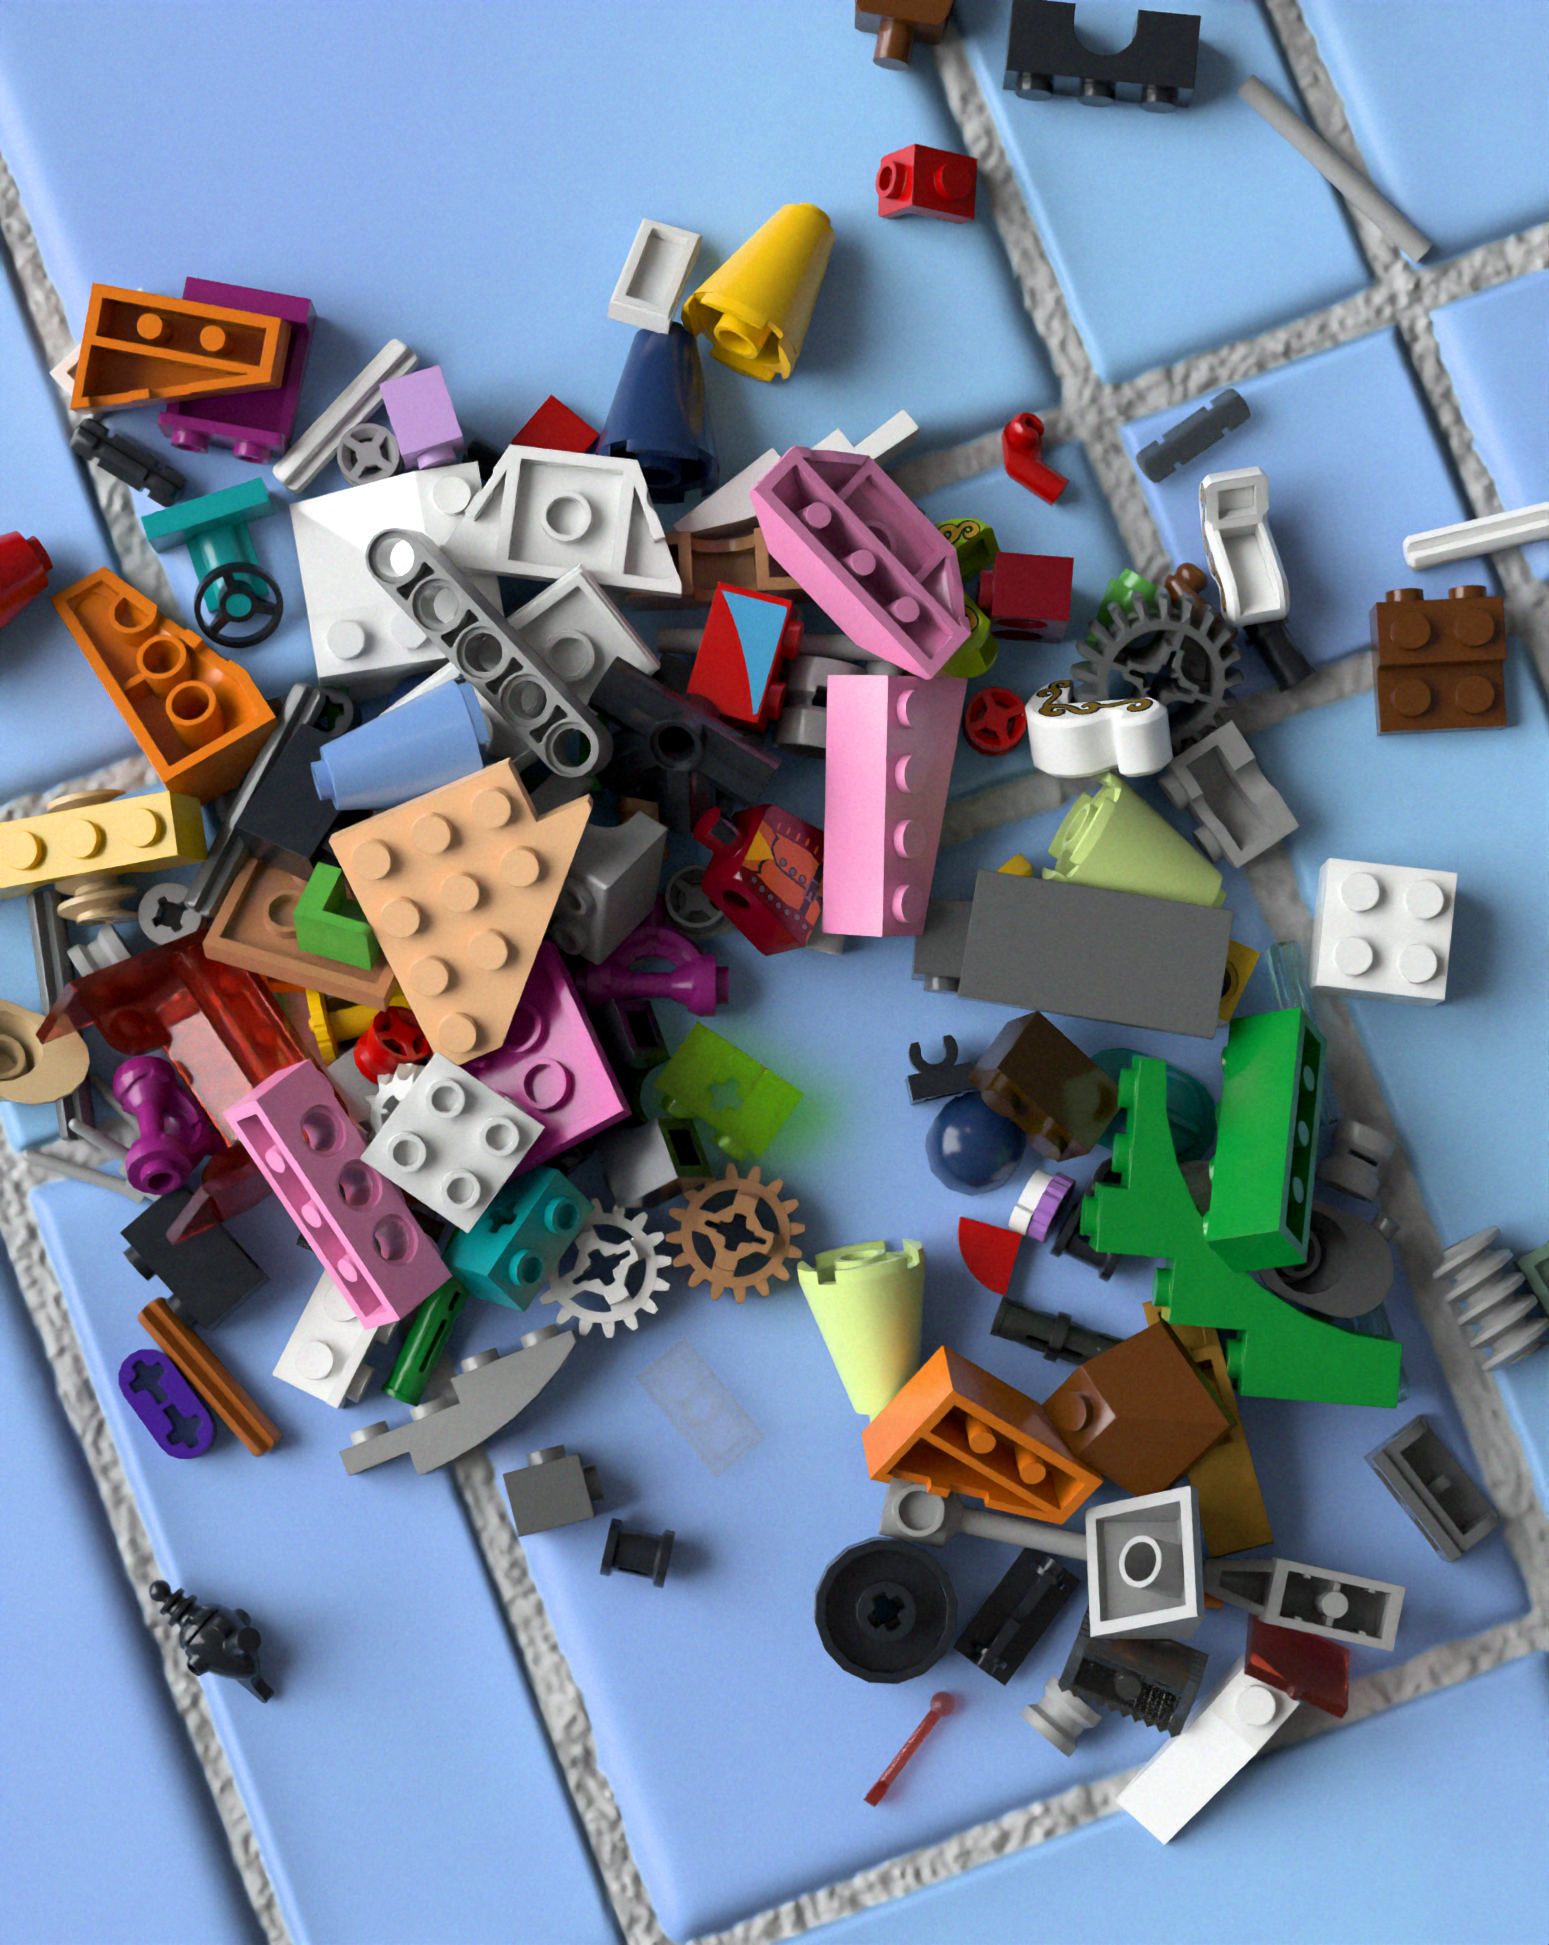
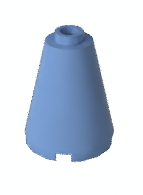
M465 677L451 679L321 746V760L311 762L312 775L320 800L332 798L336 810L391 809L493 765H488L486 743L491 741L473 686L470 681L466 682Z

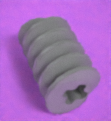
M1497 1225L1489 1226L1433 1255V1257L1443 1256L1444 1258L1441 1265L1432 1273L1434 1280L1454 1278L1457 1282L1444 1296L1447 1304L1467 1301L1469 1305L1456 1320L1458 1325L1479 1324L1481 1330L1469 1342L1471 1349L1491 1347L1493 1353L1481 1365L1483 1372L1499 1370L1549 1344V1341H1538L1539 1337L1549 1327L1548 1319L1546 1317L1526 1319L1525 1317L1538 1303L1535 1295L1514 1296L1513 1294L1526 1279L1522 1271L1501 1272V1269L1513 1257L1509 1248L1489 1250L1488 1248L1501 1234Z

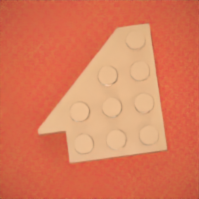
M511 757L332 834L329 839V843L433 1053L435 1054L438 1051L457 1065L502 1047L594 803L590 794L538 815Z

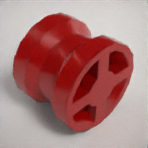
M991 687L983 689L972 697L966 706L962 722L963 735L970 748L980 755L998 757L1008 754L1017 747L1023 738L1027 725L1026 706L1018 695L1009 689ZM987 728L989 731L995 732L996 735H995L994 733L988 732L987 730H984V731H981V730Z
M389 1006L386 1012L380 1010L373 1018L369 1029L355 1043L353 1056L361 1074L372 1083L379 1085L377 1075H394L399 1063L419 1064L429 1053L431 1047L412 1010L403 1006Z

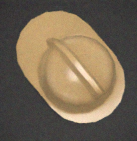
M0 999V1102L14 1101L29 1105L54 1103L71 1095L85 1081L90 1066L88 1047L78 1032L59 1021L27 1010L13 1002Z

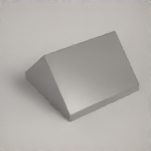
M1186 1486L1085 1508L1090 1637L1096 1639H1191L1205 1619L1198 1488Z

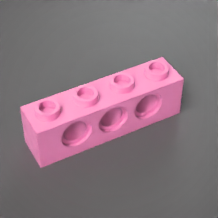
M310 1058L276 1071L223 1112L236 1135L366 1330L401 1320L452 1277V1274L441 1259V1253L437 1244L429 1235L423 1232L406 1206L405 1197L397 1184L360 1159L369 1146L368 1139L358 1127L353 1125L334 1096L332 1084L323 1073L316 1069ZM303 1128L308 1133L310 1146L304 1138ZM339 1182L344 1188L346 1200L341 1195ZM375 1237L380 1243L381 1254L376 1247Z

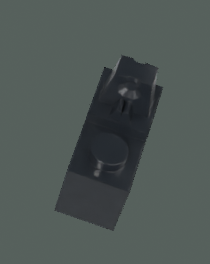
M302 723L234 827L252 857L309 882L318 862L342 869L329 843V839L332 834L354 825L358 817L366 814L369 810H336L332 798L320 800L312 775L311 762L321 760L320 747L336 739V737Z

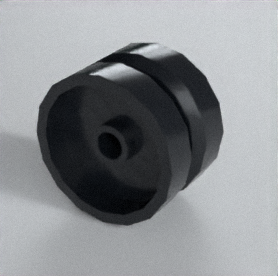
M871 1537L847 1546L826 1565L815 1589L814 1621L825 1651L844 1671L869 1683L899 1684L925 1674L945 1655L957 1629L958 1600L948 1573L925 1549L898 1538ZM881 1596H887L889 1600L893 1599L897 1605L896 1614L887 1621L876 1619L872 1613L875 1610L873 1602Z

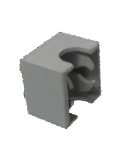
M553 772L530 795V799L538 815H541L581 798L594 785V781L587 776L569 778ZM638 811L625 824L612 828L595 826L587 821L545 931L551 935L553 941L561 950L571 955L580 954L592 963L600 965L655 909L667 827L642 811Z

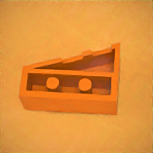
M92 282L70 410L88 415L281 388L292 325L278 317Z
M942 1345L861 1433L871 1480L889 1484L892 1477L915 1482L926 1485L929 1494L946 1498L950 1491L984 1499L985 1507L1059 1525H1062L1104 1482L1102 1474L1073 1455L1041 1404L945 1345Z

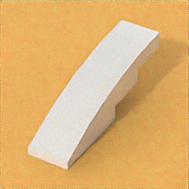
M902 409L855 447L837 428L811 450H831L869 455L881 468L917 443L919 427L909 414ZM772 447L673 525L674 532L690 531V535L694 538L716 540L745 533L760 527L749 491L781 458Z

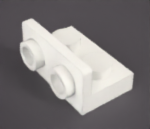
M325 1269L272 1375L325 1401L326 1404L336 1409H343L348 1399L358 1403L375 1371V1368L366 1363L377 1341L387 1345L401 1320L366 1330Z

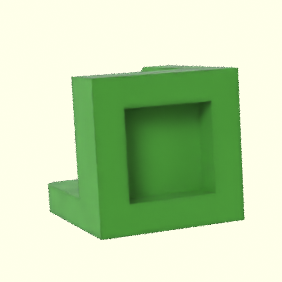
M318 862L293 912L298 947L306 952L372 971L382 950L359 902L347 898L343 869Z

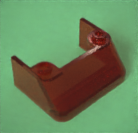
M209 928L195 931L68 982L35 1034L43 1045L95 1024L105 1041L122 1054L142 1056L162 1048L228 1148L214 1154L207 1162L202 1171V1185L165 1234L172 1245L252 1209L274 1192L223 1115V1112L276 1071L309 1058L316 1069L326 1076L258 973L205 957L203 941L210 930ZM333 1086L334 1096L349 1117L346 1104ZM303 1128L304 1138L310 1146L308 1133Z

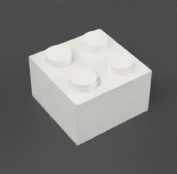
M1329 858L1319 867L1306 992L1434 1007L1444 1001L1458 873Z

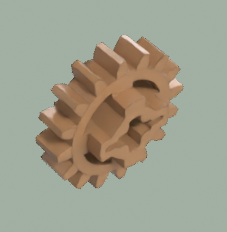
M729 1163L726 1167L725 1179L716 1181L715 1177L704 1182L705 1188L700 1192L692 1188L683 1193L689 1202L686 1210L670 1208L669 1216L682 1224L681 1231H674L666 1235V1242L682 1245L684 1250L672 1263L675 1268L687 1265L693 1267L695 1271L688 1281V1285L692 1289L700 1285L704 1280L712 1283V1300L717 1301L722 1295L724 1288H730L734 1291L737 1304L744 1303L746 1288L755 1286L757 1291L763 1297L770 1295L766 1279L774 1275L776 1278L787 1282L791 1277L787 1269L782 1265L785 1257L801 1259L803 1252L790 1244V1237L805 1233V1225L797 1222L790 1223L788 1215L799 1207L797 1199L781 1203L777 1195L780 1193L784 1182L779 1178L771 1182L767 1187L759 1183L761 1179L760 1167L754 1166L749 1172L747 1179L738 1178L734 1163ZM727 1191H737L733 1205L717 1213L701 1210V1207L712 1197ZM759 1198L765 1201L774 1212L779 1225V1235L763 1230L755 1214ZM735 1216L747 1219L746 1230L754 1234V1238L763 1240L766 1244L762 1245L753 1241L751 1244L740 1243L736 1252L725 1249L726 1238L717 1233V1229L706 1226V1223L718 1226L721 1223L731 1225ZM692 1232L710 1239L717 1253L712 1270L697 1255L693 1245ZM754 1254L771 1258L757 1272L747 1276L734 1277L738 1262Z

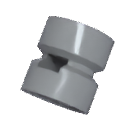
M797 655L795 660L787 658L783 683L787 684L786 698L789 700V705L782 708L780 717L776 721L772 746L787 753L826 760L827 708L813 706L812 700L813 698L827 700L828 675H867L868 671L848 662L824 657Z

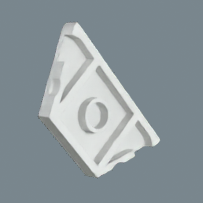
M510 444L494 467L493 475L483 489L476 493L464 511L465 516L446 544L440 546V549L464 572L555 583L578 564L582 563L602 589L682 598V582L675 568L638 460Z

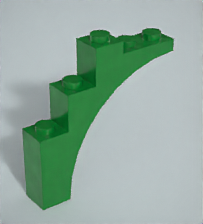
M1133 1055L1132 1068L1121 1069L1118 1085V1107L1128 1108L1126 1134H1115L1112 1152V1171L1122 1173L1121 1184L1095 1182L1094 1197L1084 1196L1080 1220L1081 1235L1090 1236V1247L1096 1252L1166 1258L1165 1268L1156 1267L1154 1271L1152 1305L1162 1307L1161 1317L1168 1324L1237 1330V1338L1227 1339L1224 1360L1227 1367L1226 1376L1233 1378L1232 1388L1241 1396L1397 1409L1403 1343L1392 1336L1340 1327L1295 1309L1261 1287L1247 1272L1233 1273L1218 1254L1208 1247L1203 1234V1217L1195 1206L1175 1155L1167 1116L1166 1060L1159 1057Z

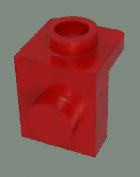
M912 144L883 156L875 182L876 192L879 195L878 216L893 219L906 213H912L956 224H963L974 220L978 158L919 144Z

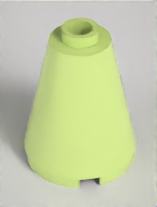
M1110 770L1099 773L1094 778L1104 785L1094 797L1083 791L1076 799L1062 821L1047 854L1057 859L1054 871L1044 867L1042 869L1041 875L1044 880L1221 908L1226 897V891L1220 888L1223 879L1222 874L1130 785Z
M902 1239L904 1251L887 1252L885 1240L869 1241L815 1254L816 1267L813 1269L803 1260L797 1264L799 1283L856 1413L869 1415L870 1422L875 1419L920 1370L926 1256L924 1255L922 1242L913 1239Z

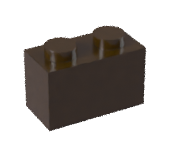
M1039 1011L1008 1021L967 1077L982 1092V1099L990 1109L1002 1116L1009 1117L1028 1134V1141L1037 1152L1047 1158L1055 1159L1058 1163L1090 1153L1121 1109L1118 1107V1084Z

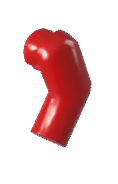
M1019 413L1014 416L1012 421L1006 424L1002 433L1004 469L1011 479L1050 506H1053L1070 480L1043 462L1041 436L1044 433V425L1042 421L1032 413Z

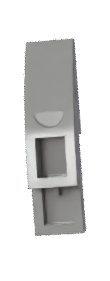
M556 1323L520 1337L524 1349L500 1358L495 1347L460 1361L464 1373L451 1378L460 1403L450 1407L446 1396L410 1409L409 1411L414 1422L389 1431L386 1420H383L349 1434L353 1446L339 1452L348 1476L356 1475L410 1453L418 1476L458 1459L483 1444L514 1421L541 1395L561 1371L578 1345L574 1331L569 1330L560 1334Z

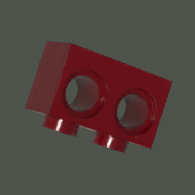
M996 552L992 569H981L975 604L991 622L989 633L992 637L1000 640L1060 644L1070 618L1074 558Z

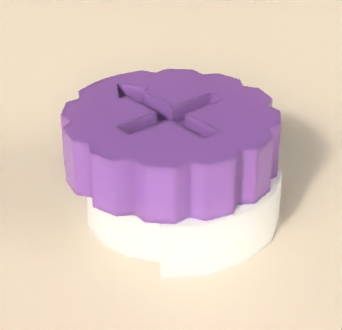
M1040 1169L1036 1170L1013 1209L1008 1224L1009 1228L1024 1236L1028 1235L1042 1243H1046L1056 1229L1070 1202L1076 1186V1180L1060 1172L1052 1176Z

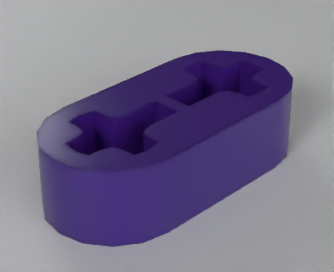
M141 1349L130 1354L122 1362L118 1373V1384L123 1396L158 1445L169 1456L178 1459H193L205 1454L214 1444L217 1436V1423L212 1412L190 1381L168 1355L162 1351ZM143 1361L149 1367L159 1364L163 1366L165 1373L160 1376L158 1381L169 1397L161 1403L150 1389H144L139 1392L135 1389L133 1383L140 1377L139 1371L136 1368L140 1362ZM173 1405L186 1419L196 1416L200 1418L203 1425L196 1431L197 1438L200 1440L196 1446L192 1447L187 1441L177 1444L172 1441L170 1435L176 1431L177 1426L167 1410Z

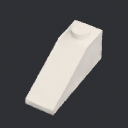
M1242 1654L1115 1801L1165 1845L1262 1748L1300 1702L1254 1660Z

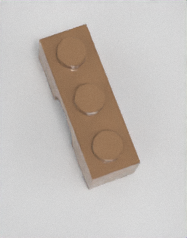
M761 527L754 528V533L749 536L725 540L694 538L690 535V531L664 532L675 568L682 582V598L629 592L631 611L711 608L718 581L792 600L793 603L815 602L768 552Z

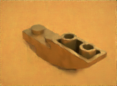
M1152 1301L1142 1303L1148 1327L1159 1321H1165L1161 1317L1162 1307L1153 1306ZM1170 1324L1237 1422V1425L1188 1472L1191 1486L1198 1488L1200 1520L1210 1557L1220 1558L1274 1544L1229 1376H1226L1227 1367L1216 1328Z

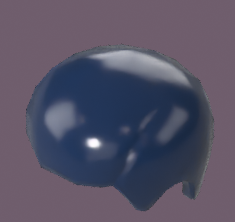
M981 1091L966 1092L961 1097L955 1096L935 1118L926 1135L925 1142L931 1172L948 1189L969 1196L994 1191L1002 1187L1017 1170L1026 1148L1024 1131L1009 1117L1002 1116L990 1109L983 1101Z

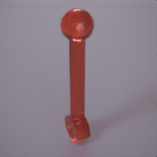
M940 1691L932 1696L930 1711L865 1795L863 1800L872 1807H875L882 1799L889 1786L941 1717L949 1716L954 1711L955 1700L950 1693Z

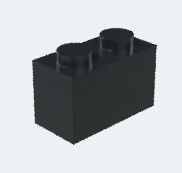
M185 1183L174 1191L162 1195L120 1232L131 1245L123 1252L125 1257L147 1281H150L155 1275L163 1281L173 1293L165 1300L166 1303L190 1329L200 1323L205 1330L214 1331L271 1280Z

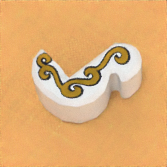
M1255 466L1208 474L1200 483L1199 488L1201 530L1208 567L1212 578L1217 581L1219 587L1220 609L1225 622L1232 627L1285 619L1290 612V592L1288 580L1268 523L1269 488L1268 477L1265 471Z
M1070 678L1054 681L1041 687L1029 699L1025 707L1034 766L1054 777H1087L1115 768H1119V772L1127 777H1139L1159 772L1173 758L1166 706L1150 697L1076 703L1072 694L1074 683L1073 679Z

